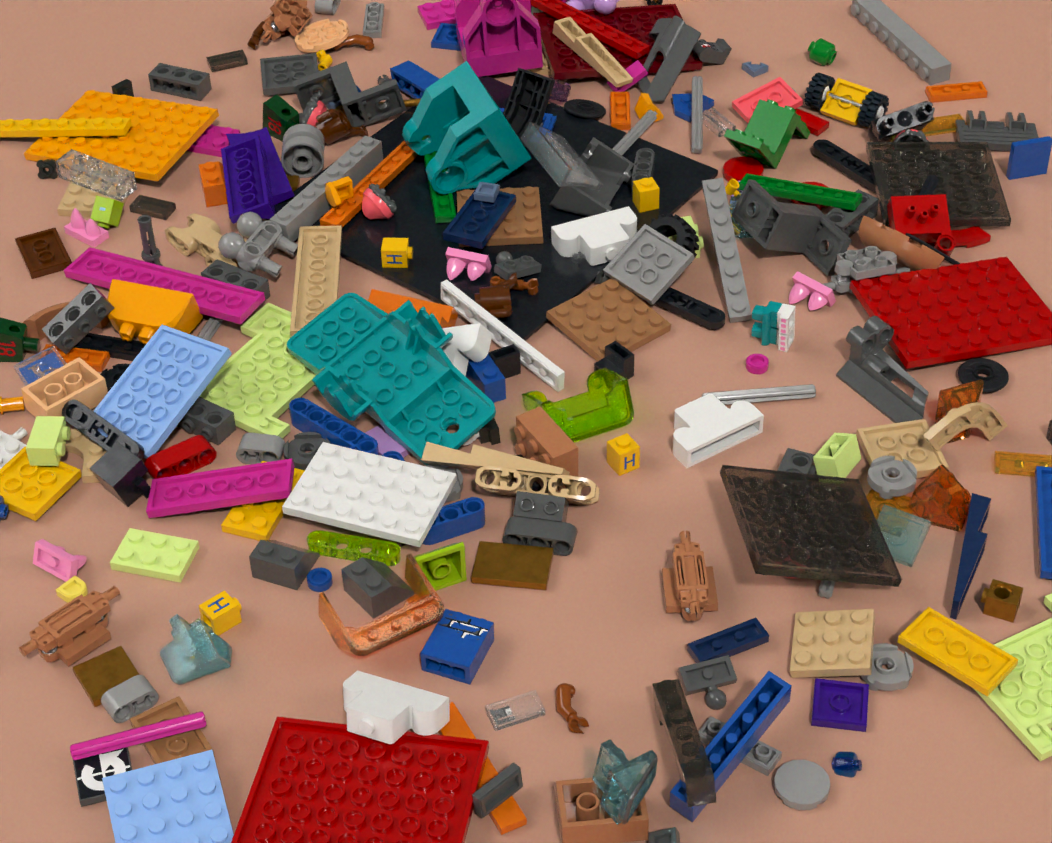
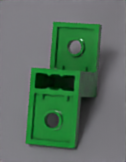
M760 99L745 131L727 129L724 137L741 156L754 158L761 164L777 169L792 135L808 139L810 131L806 127L807 124L796 114L794 108L790 106L783 108L778 106V103L768 99L766 102Z

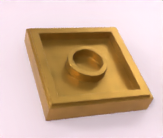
M122 646L73 667L75 676L94 707L101 705V698L106 691L136 675H140Z

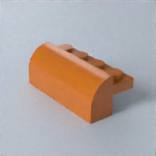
M375 289L371 290L367 300L387 314L396 311L409 300L412 302L417 313L423 306L429 315L433 313L442 328L455 327L458 312L452 306Z

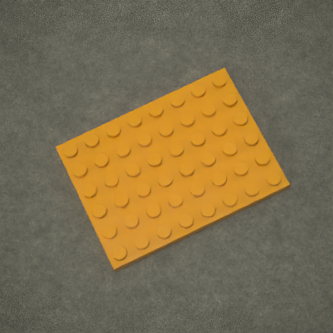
M88 90L60 118H130L132 126L126 136L40 137L24 152L26 160L38 162V160L52 159L56 161L57 165L159 181L216 120L219 113L218 109L206 106L200 107L191 104Z

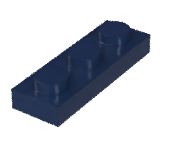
M753 618L688 643L687 651L696 663L727 655L731 657L769 642V634L758 619Z

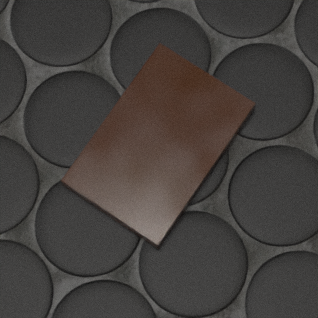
M56 228L15 238L17 248L31 279L63 271L72 263Z

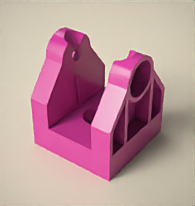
M454 0L457 38L464 62L467 61L478 77L515 72L518 68L528 70L543 67L541 31L537 18L531 14L530 0Z

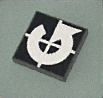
M128 747L80 760H73L81 807L107 801L102 778L132 770Z

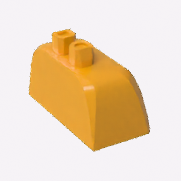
M116 279L111 281L107 300L114 306V309L107 317L123 340L130 341L133 337H138L140 342L147 344L161 325L190 334L203 318L196 299L191 293Z

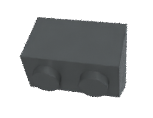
M260 540L249 556L252 577L298 590L320 557V554L276 540Z
M362 557L341 569L344 591L373 619L415 594L414 590L383 562Z

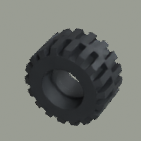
M667 213L666 217L661 214L658 215V219L653 218L650 220L652 223L648 225L649 227L667 238L677 235L676 243L693 253L694 257H696L695 250H699V245L696 242L699 241V238L696 235V231L683 218L676 214L673 216L671 213Z

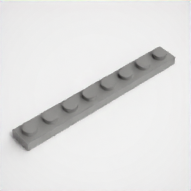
M723 178L703 180L702 188L729 322L752 320Z

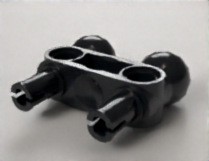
M924 101L871 121L868 126V137L872 142L882 144L903 130H922L928 123L934 121L933 113L935 108H932L933 104L931 102Z

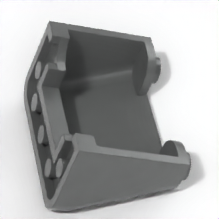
M593 137L550 203V206L556 210L588 217L611 211L612 207L609 204L623 181L627 183L631 178L632 172L630 170L634 163Z

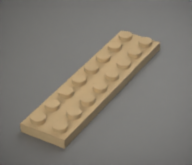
M342 225L300 226L290 337L338 300Z

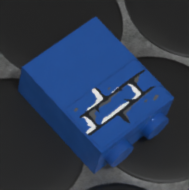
M445 609L420 653L422 671L471 684L494 642V622Z

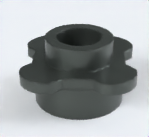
M38 160L36 165L39 167L38 177L40 179L45 177L57 178V163L55 160Z

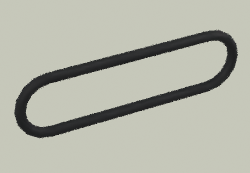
M909 233L905 234L906 236L910 237V239L920 244H923L928 248L934 250L935 252L939 253L940 255L944 256V260L948 261L949 263L953 265L960 264L958 261L952 259L951 257L947 256L946 254L942 253L941 251L937 250L936 248L932 247L931 245L927 244L921 239Z

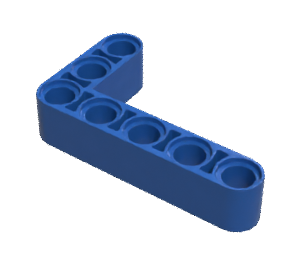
M295 398L290 402L291 423L302 432H317L321 434V438L325 440L327 438L330 444L379 455L377 441L366 433L308 399Z
M388 451L382 455L405 461L402 455L396 451ZM470 497L443 506L422 544L433 545L482 528L486 522L484 501L478 497Z

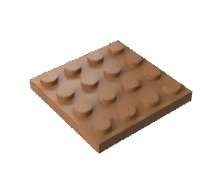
M507 187L500 189L502 192L516 195V203L485 246L543 243L539 187ZM465 189L457 191V213L475 190ZM459 244V247H471V246Z
M609 279L548 310L546 313V318L597 362L605 358V346L614 341H617L632 352L671 330V324L630 290L613 279Z

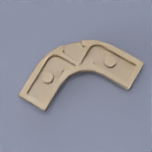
M976 402L951 409L945 417L929 428L924 437L938 451L954 436L968 428H979L983 435L991 441L1008 425L991 405Z
M70 429L71 435L70 439L66 440L65 452L77 454L84 460L81 476L83 483L100 482L90 470V467L107 451L78 429Z

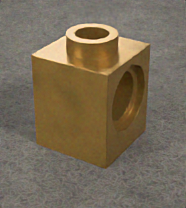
M993 579L990 588H984L981 597V602L985 603L983 614L1014 623L1020 606L1023 587Z

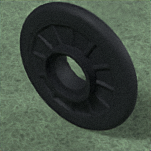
M573 99L564 104V109L568 113L581 118L595 119L606 114V109L601 104L590 100Z
M970 359L961 364L958 369L960 382L968 389L980 393L999 391L1007 385L1009 380L1007 370L1000 363L991 359ZM978 374H986L988 377H982Z

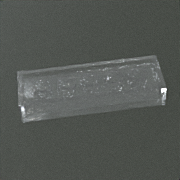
M530 122L520 139L558 187L579 186L596 191L601 190L603 183L563 136Z

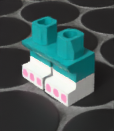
M770 301L767 307L756 305L752 311V319L762 321V323H754L752 336L762 339V346H767L771 343L778 345V350L787 352L795 336L796 306Z

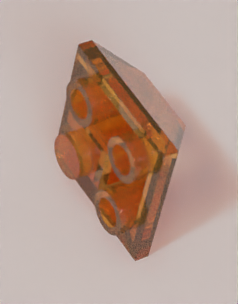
M981 379L940 390L934 424L938 423L953 408L981 402L984 381ZM973 428L963 430L948 443L969 438Z
M942 464L914 490L909 507L923 523L959 532L963 529L970 507L971 495L958 482L954 474Z

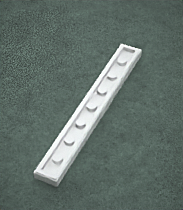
M447 279L441 282L442 301L454 307L471 324L481 323L492 333L491 340L503 348L514 344L520 351V363L557 392L564 389L565 372Z

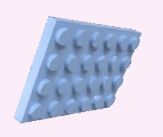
M161 325L95 408L94 412L142 445L144 448L143 458L147 459L159 450L232 353L227 347ZM97 429L102 436L108 437V434L103 429Z

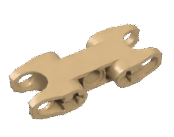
M193 213L187 216L189 227L177 228L172 226L165 229L166 239L181 254L189 256L196 252L205 258L207 267L217 259L238 267L236 259L225 258L220 253L218 244L223 235H221L220 228L216 222L208 217Z
M484 466L476 471L475 482L490 493L516 496L517 491L566 497L569 503L591 505L599 501L600 489L592 480L587 478L517 471L512 468ZM495 475L493 483L486 484L487 478ZM536 480H543L544 486L542 490L533 491V483ZM584 487H591L589 495L581 496V491Z

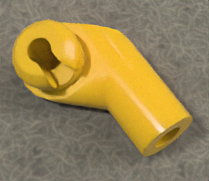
M323 49L316 52L317 60L320 62L318 64L319 71L329 68L333 61L332 57L326 54Z

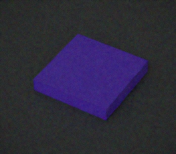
M815 678L811 726L866 732L869 684Z

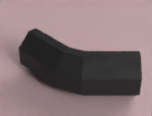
M518 68L503 115L525 147L533 139L542 123L555 80Z

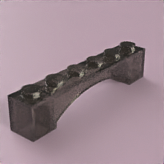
M679 679L653 683L655 711L660 726L664 725L669 737L687 806L694 807L715 803L714 774Z

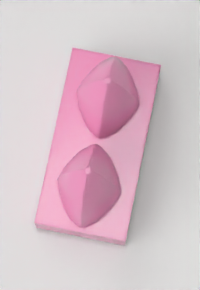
M76 208L71 213V222L64 226L66 234L94 248L109 238L107 230L99 227L93 219L85 220Z
M450 247L447 248L445 253L448 261L446 271L450 281L456 278L464 268L467 269V274L471 281L478 279L483 273H489L492 265L488 255Z
M798 271L792 277L794 286L789 294L790 305L800 302L807 296H810L808 301L810 311L819 309L824 305L832 307L836 302L833 289Z
M44 539L35 542L33 564L65 582L74 575L77 576V570L87 561L86 556L71 555L65 551L64 547L55 546Z

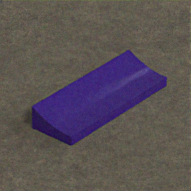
M267 127L248 133L226 134L230 145L259 135L266 150L274 205L295 196Z
M259 135L221 148L231 222L233 224L237 223L240 215L246 212L257 213L261 219L272 218L276 213L266 150Z

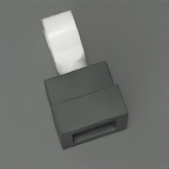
M493 418L467 440L463 446L471 444L477 438H479L481 444L490 442L491 445L500 443L499 427L495 419Z

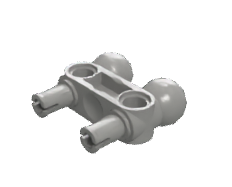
M246 212L238 218L237 229L240 234L234 232L226 233L220 238L218 244L220 253L225 258L236 259L242 269L246 271L261 269L275 278L279 275L282 265L267 258L269 254L278 248L294 257L298 249V244L284 237L279 224L269 220L262 221L261 217L254 212Z

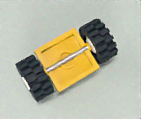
M819 72L811 78L812 81H809V87L806 88L805 105L820 110L823 115L854 126L859 122L860 125L868 127L871 121L885 116V113L888 111V96L840 78L835 82L833 77Z

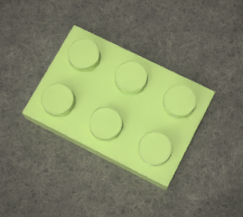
M129 528L110 561L111 570L181 583L200 548L199 542L197 540Z

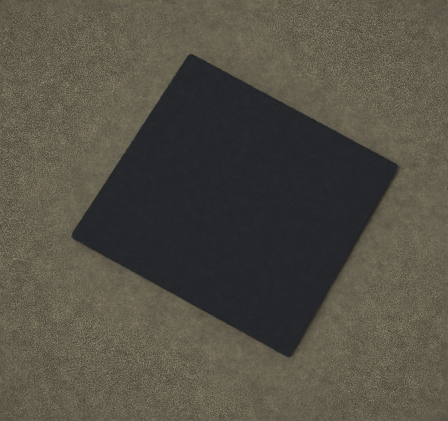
M488 76L478 77L497 106L501 108L504 98H509L512 86ZM548 101L551 104L547 105L545 113L557 116V120L547 145L543 147L526 145L525 148L532 159L495 183L500 185V189L507 187H539L543 243L484 246L483 249L459 247V243L443 240V232L451 222H435L424 156L418 155L384 188L386 190L385 196H389L390 201L394 200L397 206L394 215L390 219L370 220L364 216L361 209L342 228L341 256L443 305H447L441 300V282L447 279L475 301L474 294L480 293L479 288L489 287L490 279L493 276H499L494 273L498 253L507 251L512 255L513 260L525 255L531 256L535 261L542 264L541 272L517 279L528 282L530 279L536 278L539 284L537 294L530 295L526 289L523 291L510 290L512 314L508 317L497 318L526 341L549 321L546 318L548 310L583 292L595 281L597 273L599 271L604 272L603 269L610 263L609 261L591 266L581 252H578L573 257L561 256L552 245L551 226L588 216L556 210L550 206V203L593 137L612 149L626 135V132L594 119L574 116L568 113L564 107ZM417 106L411 107L371 136L382 141L383 160L404 141L402 136L403 128L412 118ZM638 138L622 156L634 163L636 152L639 149L650 148L655 152L653 179L660 188L659 209L639 213L632 201L631 176L627 183L623 181L609 204L612 207L611 211L629 206L637 217L638 232L644 224L650 225L652 223L650 220L653 218L658 219V215L663 214L666 217L667 213L673 214L702 189V181L714 179L718 175V170ZM324 169L319 174L314 176L312 179L307 181L305 184L300 186L298 189L293 191L295 195L294 197H296L303 189H305L326 169ZM455 191L452 195L457 215V191ZM294 197L274 205L275 213L280 211ZM320 219L312 226H320ZM383 238H409V247H413V259H409L408 268H382L381 246ZM447 248L488 255L492 265L490 272L483 273L478 279L471 281L468 277L467 269L464 268L456 278L450 281L446 271L448 261L445 253Z

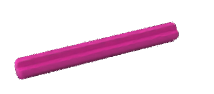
M200 711L75 743L70 746V753L73 760H80L203 728L206 726L205 714Z

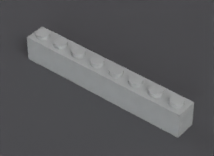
M852 0L851 14L929 85H933L950 79L952 63L881 0Z
M364 136L270 218L269 221L279 224L284 237L294 242L299 237L300 226H312L332 208L326 199V183L349 176L352 179L354 188L383 161L382 141Z

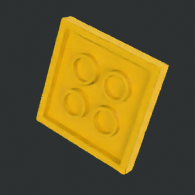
M24 447L0 469V495L3 496L9 510L37 521L81 478V469L61 461L58 466H30L26 447Z

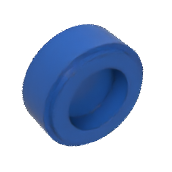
M326 568L311 570L307 574L309 589L315 592L328 590L333 584L331 572Z

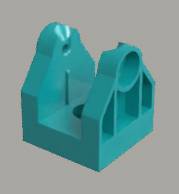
M467 61L425 89L412 118L403 128L402 136L406 144L418 155H426L437 151L435 157L427 164L426 173L432 188L440 194L453 193L461 189L477 188L479 182L495 184L532 159ZM424 136H429L427 139L422 140Z

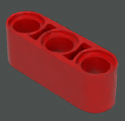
M196 435L151 455L146 459L144 465L153 479L184 475L212 463L217 456V452L203 435Z

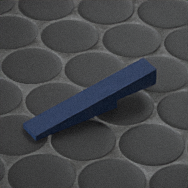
M974 493L971 496L950 618L955 620L958 617L985 551L988 535L983 533L982 529L989 514L991 498Z

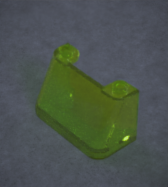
M607 368L596 370L588 376V392L557 402L547 401L546 396L537 390L522 394L527 411L541 406L573 442L630 424L634 417L628 379Z

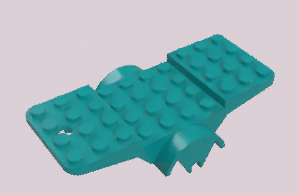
M355 293L344 294L295 333L287 342L289 352L316 374L312 379L313 383L339 414L350 421H355L366 412L384 427L385 432L426 466L429 464L421 460L426 442L457 450L491 421L496 414L493 401L464 376L441 349L452 340L453 334L449 332L446 335L434 314L431 313L429 315L424 306L417 313L412 302L409 300L396 311L387 314ZM455 424L459 426V430L455 433H448L446 431L450 425Z

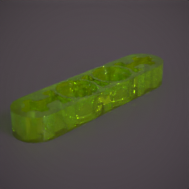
M322 530L312 531L307 536L308 550L318 552L321 556L356 561L363 557L383 562L387 566H395L401 560L400 547L394 542ZM339 544L348 545V547L344 549L336 548V546ZM362 548H371V549H372V550H371L370 552H368V553H362V552H360V550H361Z

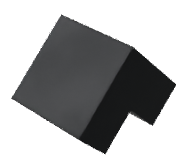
M617 341L605 346V358L594 363V375L612 388L618 386L634 376V354Z
M514 344L488 352L505 379L521 374L520 351Z

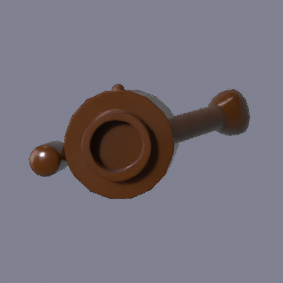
M330 109L316 117L318 121L316 122V128L322 132L325 143L328 145L340 138L355 135L368 136V131L364 125L352 127L347 116L340 109L337 111Z
M513 273L508 280L495 286L480 287V293L474 294L475 302L495 318L510 316L512 314L510 289L513 286H518L517 273Z

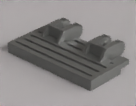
M967 110V125H965L964 120L955 121L959 149L1010 151L1012 142L1039 138L1035 123H1027L1024 113H1019L1017 121H1014L1012 112H1007L1005 116L1006 127L1004 122L987 121L984 111H979L978 119H974L973 111Z

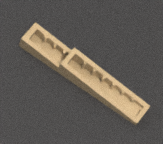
M571 17L554 21L552 33L615 87L633 82V78L592 33L586 34Z
M426 442L421 459L428 464L474 469L494 466L549 475H569L570 473L560 467L474 444L470 454Z

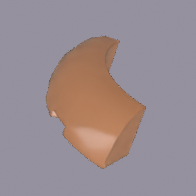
M867 216L862 218L859 226L861 242L866 247L877 246L881 251L894 252L897 255V262L905 267H909L912 271L937 269L945 258L895 229L893 230Z
M70 302L47 307L27 318L23 322L27 325V336L39 338L40 341L47 335L43 332L42 328ZM106 316L95 327L103 329L110 322L108 317Z

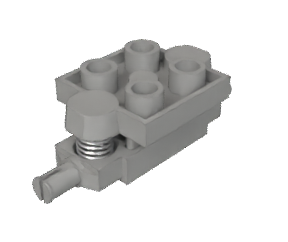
M867 246L864 249L847 250L844 253L837 254L834 271L838 275L831 276V282L824 283L823 285L839 293L849 291L851 294H854L849 288L851 280L910 272V268L903 267L897 269V255L894 252L881 251L877 246Z

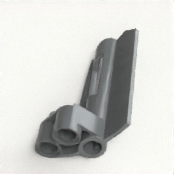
M676 15L673 18L658 19L649 33V38L651 37L655 43L643 67L648 72L659 51L663 54L664 61L651 83L647 76L637 83L642 93L649 94L652 103L665 101L701 36L699 31L687 25L683 19Z
M878 316L870 317L866 321L864 328L860 326L853 327L846 337V341L851 345L849 360L836 373V377L894 423L923 419L929 392L883 350L892 339L894 329ZM899 378L914 390L913 397L908 396L891 381Z

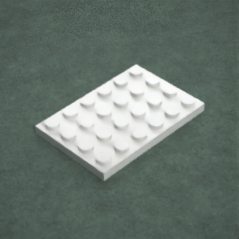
M323 442L283 504V514L421 547L457 481V474Z

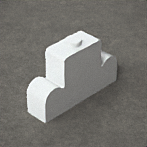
M628 206L551 226L552 245L563 257H573L578 252H581L591 266L611 261L637 233V217Z
M481 323L442 328L446 335L449 332L452 333L453 338L441 349L452 364L466 376L469 359L474 362H480L488 355L492 333Z
M713 394L700 397L675 409L673 455L686 468H689L762 433L764 415L748 401H736L729 409Z
M358 670L343 683L344 710L346 711L347 731L387 744H393L409 729H413L418 735L428 736L437 733L450 721L449 697Z

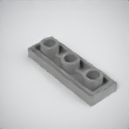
M371 2L366 4L363 26L364 36L371 38L382 37L385 10L383 3Z
M710 716L697 732L696 740L708 746L725 723ZM758 740L741 763L768 776L780 761L782 752Z

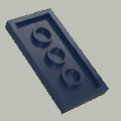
M499 191L495 202L492 203L474 200L473 192L443 232V240L483 249L516 203V195Z

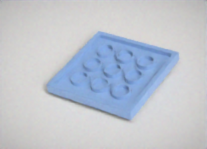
M213 750L102 778L115 843H231L234 834Z

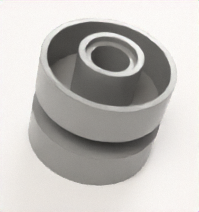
M297 124L285 132L281 163L287 173L299 175V178H310L321 171L324 165L325 139L322 132L309 124Z

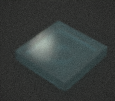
M884 504L864 548L866 551L912 568L931 527V521Z

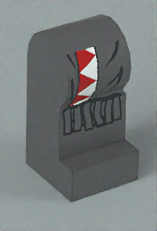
M718 38L716 43L700 39L692 51L697 54L702 62L724 64L732 48L724 39Z

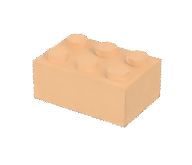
M80 357L21 388L26 410L35 418L36 416H62L64 405L74 399L93 409L99 405L108 393L105 378Z

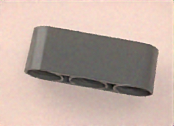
M641 148L636 152L632 172V195L633 181L653 177L655 152L650 148Z
M513 516L507 521L502 541L507 544L553 548V555L567 556L573 551L578 531L574 525L566 522Z

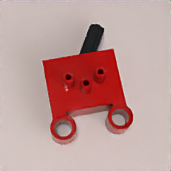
M934 174L928 175L918 195L890 197L887 205L889 226L891 229H895L904 235L909 233L926 243L936 242L934 248L950 257L956 246V241L951 234L946 194L933 195L939 179ZM940 245H944V246H946L948 249H944V248H942Z

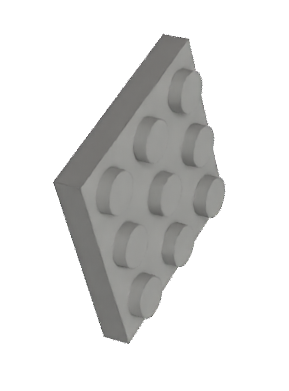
M644 224L603 271L606 276L618 281L620 285L651 305H654L695 257L690 251Z

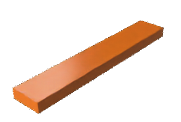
M454 702L449 703L450 721L438 733L444 736L476 739ZM488 756L479 789L498 775ZM513 796L489 813L501 835L527 824V818Z

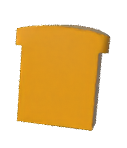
M641 93L635 106L639 120L648 110L657 112V119L654 122L663 119L664 116L661 110L652 103L649 94Z
M349 176L326 183V199L332 207L341 204V201L353 197V183Z

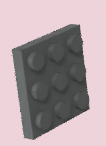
M316 53L260 59L264 96H275L276 94L285 93L295 94L292 81L318 72Z

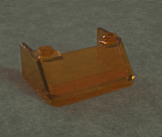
M411 553L406 555L405 579L416 595L409 597L405 601L404 607L361 627H345L324 592L319 594V618L340 650L357 656H365L427 628L443 618L444 604Z

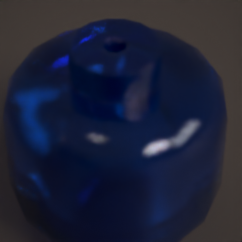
M840 751L833 757L832 769L837 775L852 778L856 775L857 771L862 770V762L858 760L855 752Z

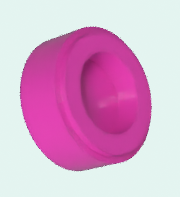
M752 354L747 357L746 369L748 372L763 374L768 370L769 360L766 356Z

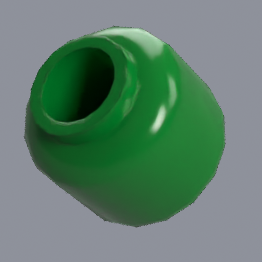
M822 38L816 42L812 41L808 48V52H810L809 59L821 66L831 65L837 55L836 47Z

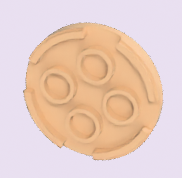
M324 19L304 27V31L300 35H296L295 43L302 52L313 53L321 49L328 50L342 43L349 36L350 30L344 20L330 21L329 19Z

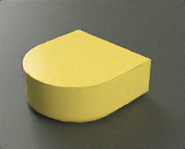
M74 575L58 587L56 593L58 597L68 603L81 594L83 596L88 595L86 583Z

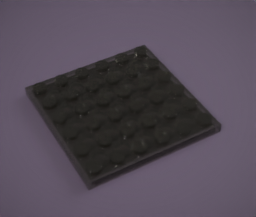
M867 142L866 152L885 226L890 227L887 211L890 197L918 195L927 176L933 174L939 179L933 195L946 194L950 226H1010V213L988 142Z
M722 465L720 475L755 574L899 587L902 578L859 479Z

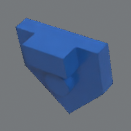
M692 93L672 94L674 115L691 122ZM703 95L704 113L714 106V100Z

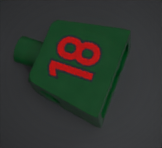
M276 94L263 103V128L267 127L270 136L283 142L285 132L290 127L299 124V113Z
M0 317V362H22L27 350L39 351L40 339L27 336L26 324Z

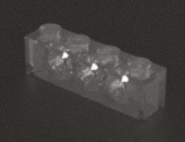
M73 149L55 161L59 178L113 199L123 201L137 189L134 172Z

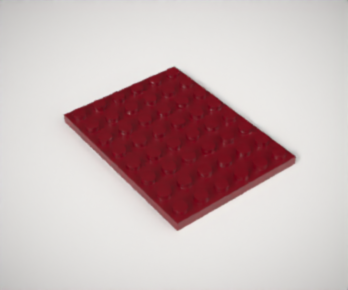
M676 4L618 7L607 15L600 14L595 9L580 10L649 45V53L655 43L651 37L649 38V33L656 21L661 18H673L675 15L682 19ZM545 12L533 13L540 26L541 44L554 80L603 77L552 33L554 21L559 19ZM598 40L624 69L637 60L643 66L649 55L647 53L639 59H635ZM660 51L648 73L657 74L662 65L664 56ZM692 51L681 71L700 70L703 63L697 54Z

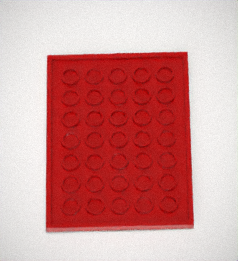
M1008 257L941 266L937 269H921L882 275L861 280H851L849 288L870 317L878 316L894 329V335L888 343L906 369L1052 345V312Z
M277 717L231 843H465L474 809L472 794L479 790L489 751V741L435 734L423 736L407 731L395 743L387 744L347 731V724Z

